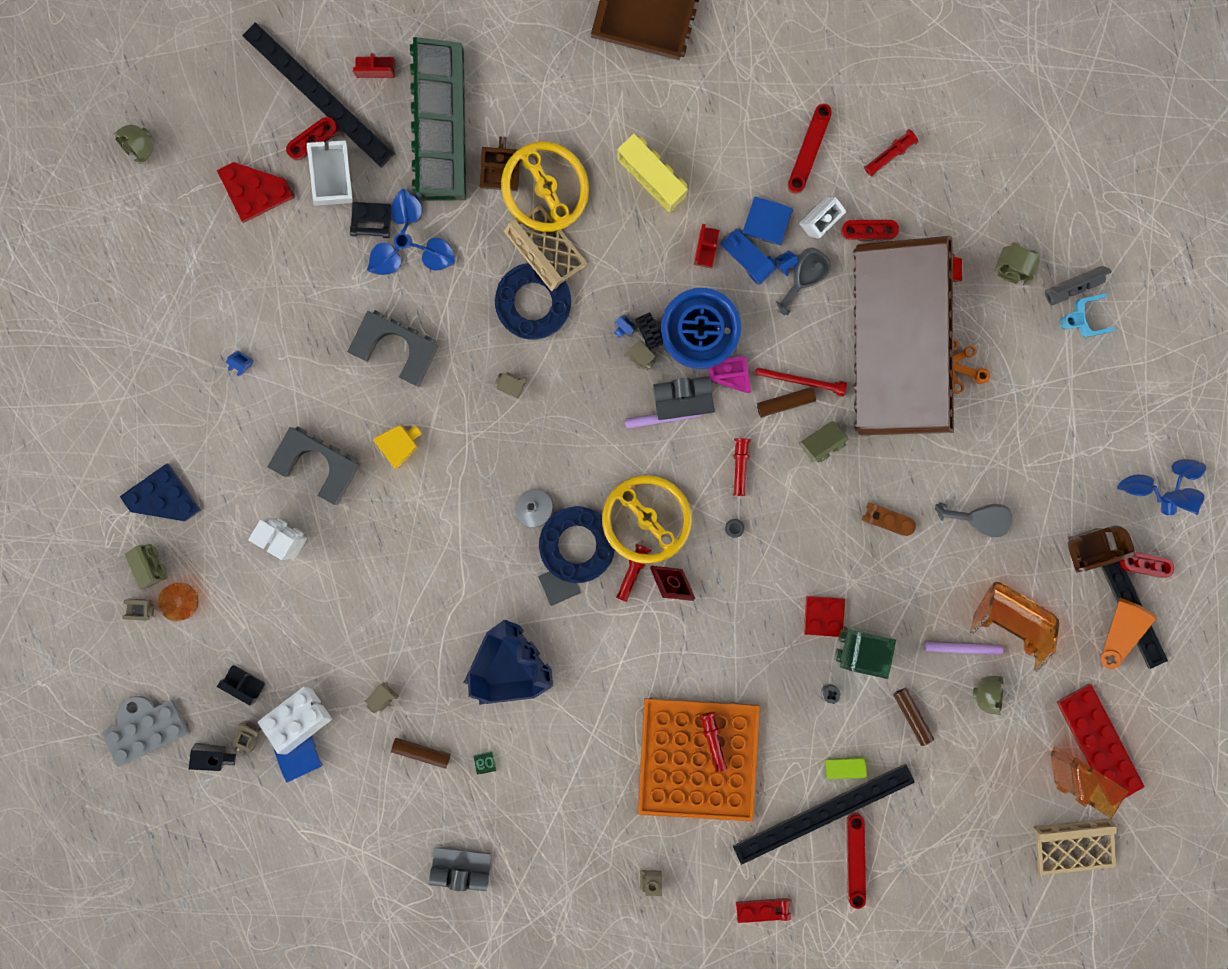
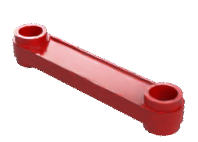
M828 104L818 105L813 113L787 186L791 193L798 194L802 192L806 185L832 115L831 107ZM819 110H824V111H826V112H827V116H825V117L820 116V114H819L818 111H819ZM792 181L800 182L801 187L794 188Z
M854 812L849 814L846 820L847 893L849 904L855 909H861L866 904L865 821L859 813ZM854 818L860 819L857 826L851 825ZM855 896H861L859 902H852Z

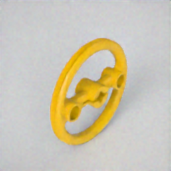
M540 141L523 146L510 157L502 174L501 190L507 208L520 223L533 230L553 232L568 227L581 216L588 202L589 181L584 166L570 150L556 143ZM537 151L554 152L565 158L575 169L580 182V197L577 206L571 214H569L568 207L561 204L556 195L557 182L554 177L545 174L540 164L541 157ZM528 157L534 158L535 165L529 163ZM519 160H522L523 166L531 171L536 180L534 191L537 196L546 199L551 209L550 216L555 222L542 223L526 216L514 202L510 189V180L513 169ZM556 208L563 212L562 217L556 214Z
M641 475L623 481L610 493L603 508L602 525L608 542L620 555L634 562L656 563L672 557L683 547L691 531L692 513L685 495L676 485L658 476ZM641 484L656 485L666 489L677 499L683 513V528L677 539L674 538L671 532L665 531L656 521L657 513L655 510L649 507L645 508L636 499V494L631 487ZM629 494L633 497V500L625 501L623 496ZM616 500H620L624 507H629L638 517L637 524L639 528L646 531L650 530L658 539V544L663 549L662 552L639 554L627 549L618 541L611 526V511ZM644 516L646 518L651 517L650 522L648 520L643 521ZM669 537L671 539V543L664 544L661 541V538Z

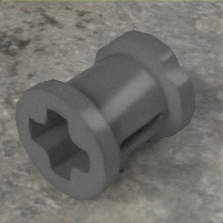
M827 684L821 689V696L827 703L835 704L840 700L841 693L834 685ZM829 690H831V691L833 692V697H832V698H830V697L828 696V695H829V694H828V691H829Z

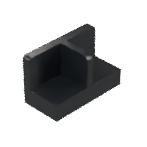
M233 665L225 678L220 680L216 687L251 706L258 699L265 686V682Z

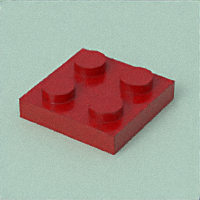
M806 596L804 635L843 637L845 599Z

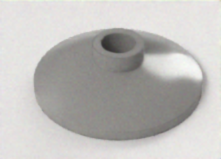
M532 489L524 492L519 497L515 511L518 520L528 527H539L548 521L552 514L553 506L550 497L545 492ZM531 504H534L533 510H529Z

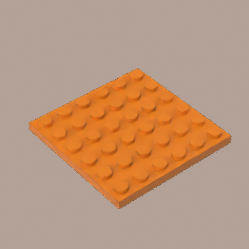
M644 698L638 815L753 822L760 706L753 704ZM707 712L716 713L715 721L717 727L720 728L718 735L727 770L722 772H715L707 737L703 735L704 728L699 715Z

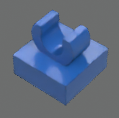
M787 251L774 259L776 262L775 266L786 276L789 275L787 269L792 267L795 270V266L799 262L797 256L791 251Z
M622 315L615 322L619 327L614 334L619 338L625 333L631 335L638 327L627 316Z
M237 350L228 356L226 363L229 365V371L235 368L238 370L237 376H240L252 366L254 360Z

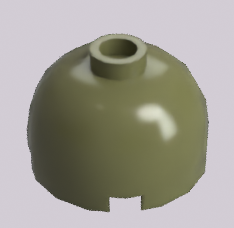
M126 125L113 134L117 136L115 140L126 154L129 155L130 153L137 157L134 161L138 164L146 161L153 151V143L150 139L152 135L144 127L141 129L136 125Z
M987 676L979 682L978 688L974 687L973 699H977V704L982 711L993 715H1001L1000 711L1002 710L1003 702L1002 676Z

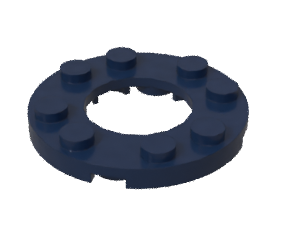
M525 263L508 271L499 282L495 295V309L499 320L509 332L523 339L539 340L553 335L565 324L571 310V294L566 281L551 291L529 263ZM530 283L544 286L550 292L552 298V306L548 314L538 320H527L521 317L514 305L518 290Z
M574 506L556 512L545 523L539 537V552L545 567L555 577L570 583H584L599 577L609 567L615 553V549L610 545L604 534L602 515L586 507ZM573 526L587 528L592 532L596 540V550L593 556L586 562L579 564L570 563L565 560L560 554L558 547L559 538L562 533Z

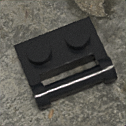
M352 202L350 236L390 237L391 204ZM358 223L383 224V229L358 227Z

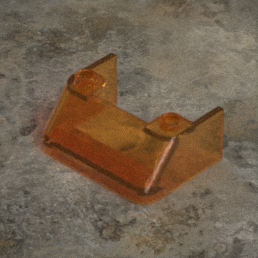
M994 582L973 615L970 633L974 634L981 626L989 627L992 622L1024 640V650L1028 655L1035 657L1034 671L1038 672L1056 654L1059 619L1052 612L1003 583Z
M1054 746L1051 751L1054 783L1058 785L1056 788L1066 795L1068 792L1072 793L1077 797L1075 801L1086 807L1089 804L1112 819L1129 791L1077 758Z

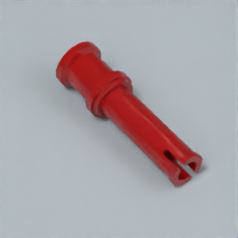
M910 129L906 130V134L898 140L895 139L892 146L864 166L866 173L872 177L873 174L896 156L904 155L909 147L913 144H918V138Z
M734 438L736 444L733 457L736 460L733 496H745L747 460L750 458L748 451L751 439Z
M636 543L635 545L636 553L648 554L652 551ZM629 560L628 571L616 598L625 602L628 601L640 570L645 568L644 563Z
M707 712L699 715V719L702 720L703 735L707 737L715 772H722L727 770L718 735L720 728L717 727L715 721L716 713Z

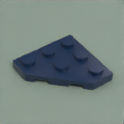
M167 463L119 496L132 513L187 521L201 511L177 474Z

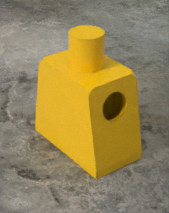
M399 425L375 437L373 441L394 469H399L419 448L414 440L422 432L416 425L408 431L402 425Z

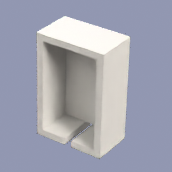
M346 141L328 142L329 150H325L324 142L307 143L313 206L352 203Z
M268 518L258 522L248 540L262 549H265L266 545L270 543L271 545L267 552L280 560H287L297 557L307 538L303 536L304 533L299 529L287 527L288 523L284 520Z
M302 687L258 721L277 754L287 755L332 720L325 707L319 705L321 701L312 688Z

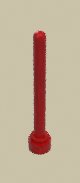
M762 368L755 370L758 376L830 390L840 397L845 396L847 382L843 381L829 383Z

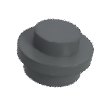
M731 519L725 525V532L732 538L740 537L744 532V525L738 519Z

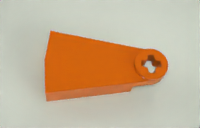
M1119 598L1101 654L1102 665L1108 669L1117 668L1157 619V615L1139 604ZM1111 654L1114 655V659L1117 661H1112L1111 663H1108V658H1106V656L1110 657Z

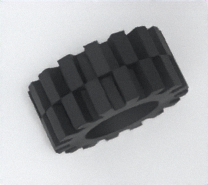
M650 312L635 319L649 350L663 344L661 333Z

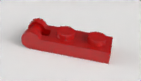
M790 899L736 902L737 922L791 920V913L788 908L790 906ZM775 907H781V912H775Z

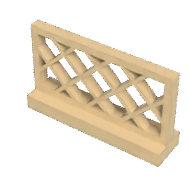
M541 205L525 214L534 220V215L539 212L544 218L542 223L554 222ZM515 219L509 222L504 230V233L551 291L588 265L561 230L554 231L555 237L547 236L546 232H542V234L535 233L531 228L530 231H526L519 225L521 223ZM532 237L542 239V245H535ZM545 240L555 242L554 249L545 247ZM558 243L564 244L567 247V252L558 250ZM544 253L554 254L553 261L547 260ZM557 255L567 257L566 264L557 262ZM570 258L576 259L581 265L578 267L570 265ZM557 267L566 269L563 277L556 271Z
M1110 819L1033 827L1034 835L1036 836L1039 875L1116 867L1114 834H1117V827ZM1109 835V841L1104 846L1097 842L1102 836ZM1083 838L1091 839L1092 841L1085 848L1078 844ZM1064 840L1072 841L1073 843L1066 850L1059 846ZM1042 842L1054 844L1047 852L1042 849ZM1097 844L1102 849L1093 856L1088 851ZM1078 846L1083 851L1074 858L1069 853ZM1059 848L1064 853L1055 860L1050 855ZM1107 852L1110 855V862H1101L1099 858ZM1086 854L1093 858L1088 864L1079 862ZM1067 856L1074 860L1069 866L1060 864ZM1048 858L1054 862L1050 868L1043 869V863Z

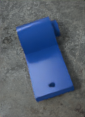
M735 229L720 243V246L746 269L749 277L758 285L764 282L776 270L775 260L771 256L766 257L738 229Z

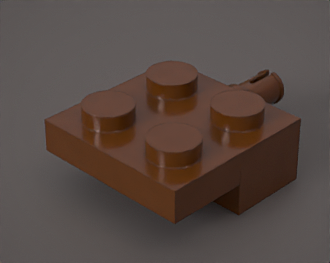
M499 137L498 148L482 147L480 188L501 190V180L505 165L517 151L516 149H506L507 137ZM521 160L518 161L511 174V191H518Z

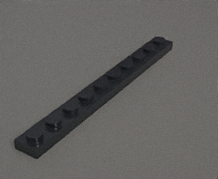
M256 22L242 35L323 114L332 118L337 127L380 168L390 160L394 153Z
M906 764L901 765L733 845V849L742 865L915 783L908 766Z

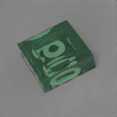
M493 751L473 756L477 775L496 771Z

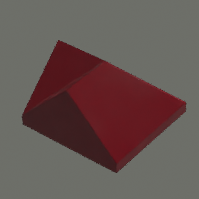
M653 565L650 567L662 598L689 601L696 599L683 569Z

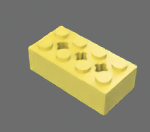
M633 134L617 149V160L670 214L686 198L687 184L683 179H677L674 176L673 169L668 164L664 165L660 161L661 157L656 151L649 150L646 146L647 142L641 136L637 137Z

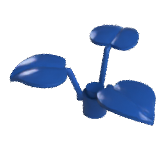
M401 189L397 193L391 205L392 219L397 224L405 223V226L401 233H398L394 238L395 250L388 243H379L372 249L367 268L371 273L387 275L396 272L402 263L401 257L396 253L399 251V248L408 249L411 246L425 250L422 254V261L431 270H442L455 263L454 252L446 241L440 238H431L427 242V247L413 243L412 237L406 234L409 222H416L421 217L422 206L419 200L405 189Z
M1189 459L1174 462L1172 472L1180 475L1175 491L1167 492L1162 497L1157 486L1153 485L1154 479L1146 475L1137 474L1129 476L1119 483L1117 489L1136 496H1146L1154 490L1157 502L1161 503V512L1164 515H1175L1178 507L1198 515L1204 502V494L1193 488H1185L1183 490L1179 488L1183 477L1190 480L1202 477L1206 471V465Z

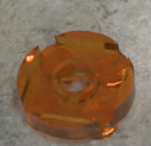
M182 582L173 583L165 587L158 598V606L161 608L163 615L172 621H182L192 617L199 603L198 592L190 585ZM179 597H181L183 604L177 607V603L174 602V599H178Z

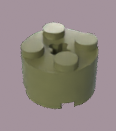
M1013 242L1011 246H1006L1002 249L994 271H998V276L1007 282L1017 284L1018 281L1024 282L1023 285H1029L1039 265L1040 253L1033 250L1029 251L1023 248L1021 244Z

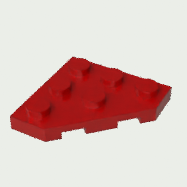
M235 162L216 170L243 223L295 198L287 181L283 178Z

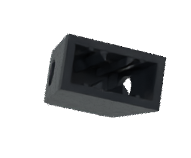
M195 743L190 751L188 770L221 771L224 765L235 766L236 754L225 753V746Z

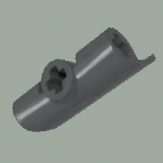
M1100 266L1045 290L1046 300L1053 306L1068 299L1069 296H1076L1084 292L1085 289H1092L1105 283V275L1112 271L1105 266Z
M710 376L694 379L684 377L674 379L673 382L653 384L658 420L715 412Z
M435 847L433 850L429 885L449 887L450 890L466 891L468 889L487 892L491 854Z

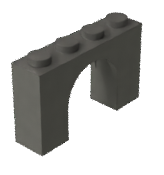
M376 310L373 313L367 311L347 352L368 362L377 343L383 337L399 335L407 341L409 346V357L399 378L419 387L439 348L435 344L436 340L427 335L425 338L419 336V332L411 327H408L406 330L400 327L402 323L392 318L388 321L384 319V314Z
M299 426L296 429L289 427L267 467L284 477H288L300 456L309 451L320 452L328 461L329 475L317 496L333 505H338L360 467L356 463L357 459L349 454L346 457L339 453L340 449L333 445L327 447L322 444L324 440L315 435L311 438L306 435L307 431Z

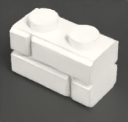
M825 197L799 224L809 237L821 238L825 231H828L846 213V210L836 197Z

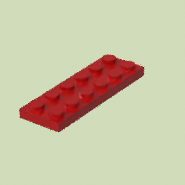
M1087 684L1056 702L1110 805L1120 802L1145 787L1092 684Z

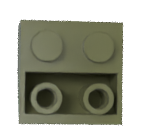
M831 421L799 442L811 462L817 461L819 463L830 457L829 452L832 450L835 452L845 447V442L849 438L834 421Z
M152 544L138 545L124 554L140 589L148 588L167 579L165 575L167 574L166 568L160 563L158 550Z

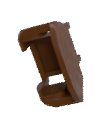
M1118 525L1095 528L1092 531L1068 537L1069 541L1067 544L1076 573L1095 569L1136 555L1130 534L1126 529ZM1105 532H1112L1117 549H1110Z

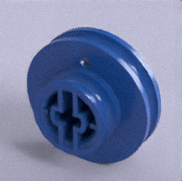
M693 288L676 296L667 306L661 322L662 341L669 355L683 366L693 369H707L724 362L735 350L741 335V320L734 304L724 294L709 288ZM698 324H703L702 329H711L714 331H704L703 335L699 336L698 330L685 329H696ZM725 328L730 329L729 334H726L724 332ZM688 338H692V341H693L694 343H698V344L696 345V344L691 343V342L688 340ZM706 339H711L708 343L702 345Z

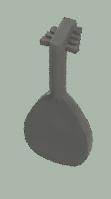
M814 247L807 248L798 257L799 262L796 264L794 271V286L781 303L776 301L779 312L784 316L789 315L790 311L787 309V306L800 289L819 283L831 270L832 265L829 258Z
M942 502L935 505V511L938 513L941 521H943L944 517L967 520L976 530L989 537L1004 536L1010 529L1012 522L1010 509L1002 504L982 506L970 513L946 510L947 504Z

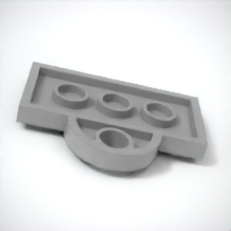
M135 696L125 700L117 712L119 725L102 732L117 767L189 734L174 699L156 707L150 699L143 696ZM131 702L137 704L138 710L136 712H132L129 709Z

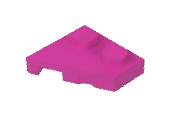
M746 356L728 358L721 364L708 368L712 382L745 393H751Z

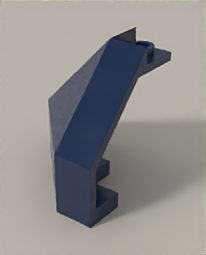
M503 620L486 633L463 683L468 684V697L479 700V705L533 699L553 687L552 669L548 663L544 664L538 656L540 652L532 641H527L522 634L524 630L516 623Z

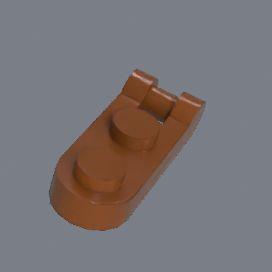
M869 502L866 506L868 508L866 515L862 517L864 522L903 536L913 534L916 529V524L910 517ZM875 511L879 513L877 519L873 518Z

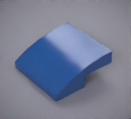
M754 197L742 233L762 239L764 242L781 246L793 209L773 201Z
M312 736L287 755L277 754L274 749L286 783L323 766L315 749L316 744Z

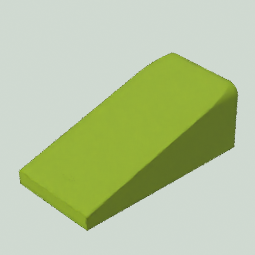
M863 756L825 760L826 779L867 777L866 762Z

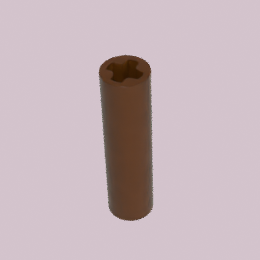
M809 387L756 404L758 413L762 418L816 402V396L813 388Z
M902 688L896 691L893 696L920 745L924 746L931 743L934 737L908 689Z
M395 738L391 753L447 769L451 756L449 753L399 738Z

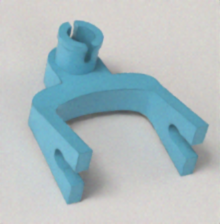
M1107 293L1077 300L1074 305L1075 312L1069 313L1060 319V323H1063L1060 325L1061 328H1079L1081 335L1085 338L1115 331V327L1092 331L1085 317L1086 302L1105 298Z

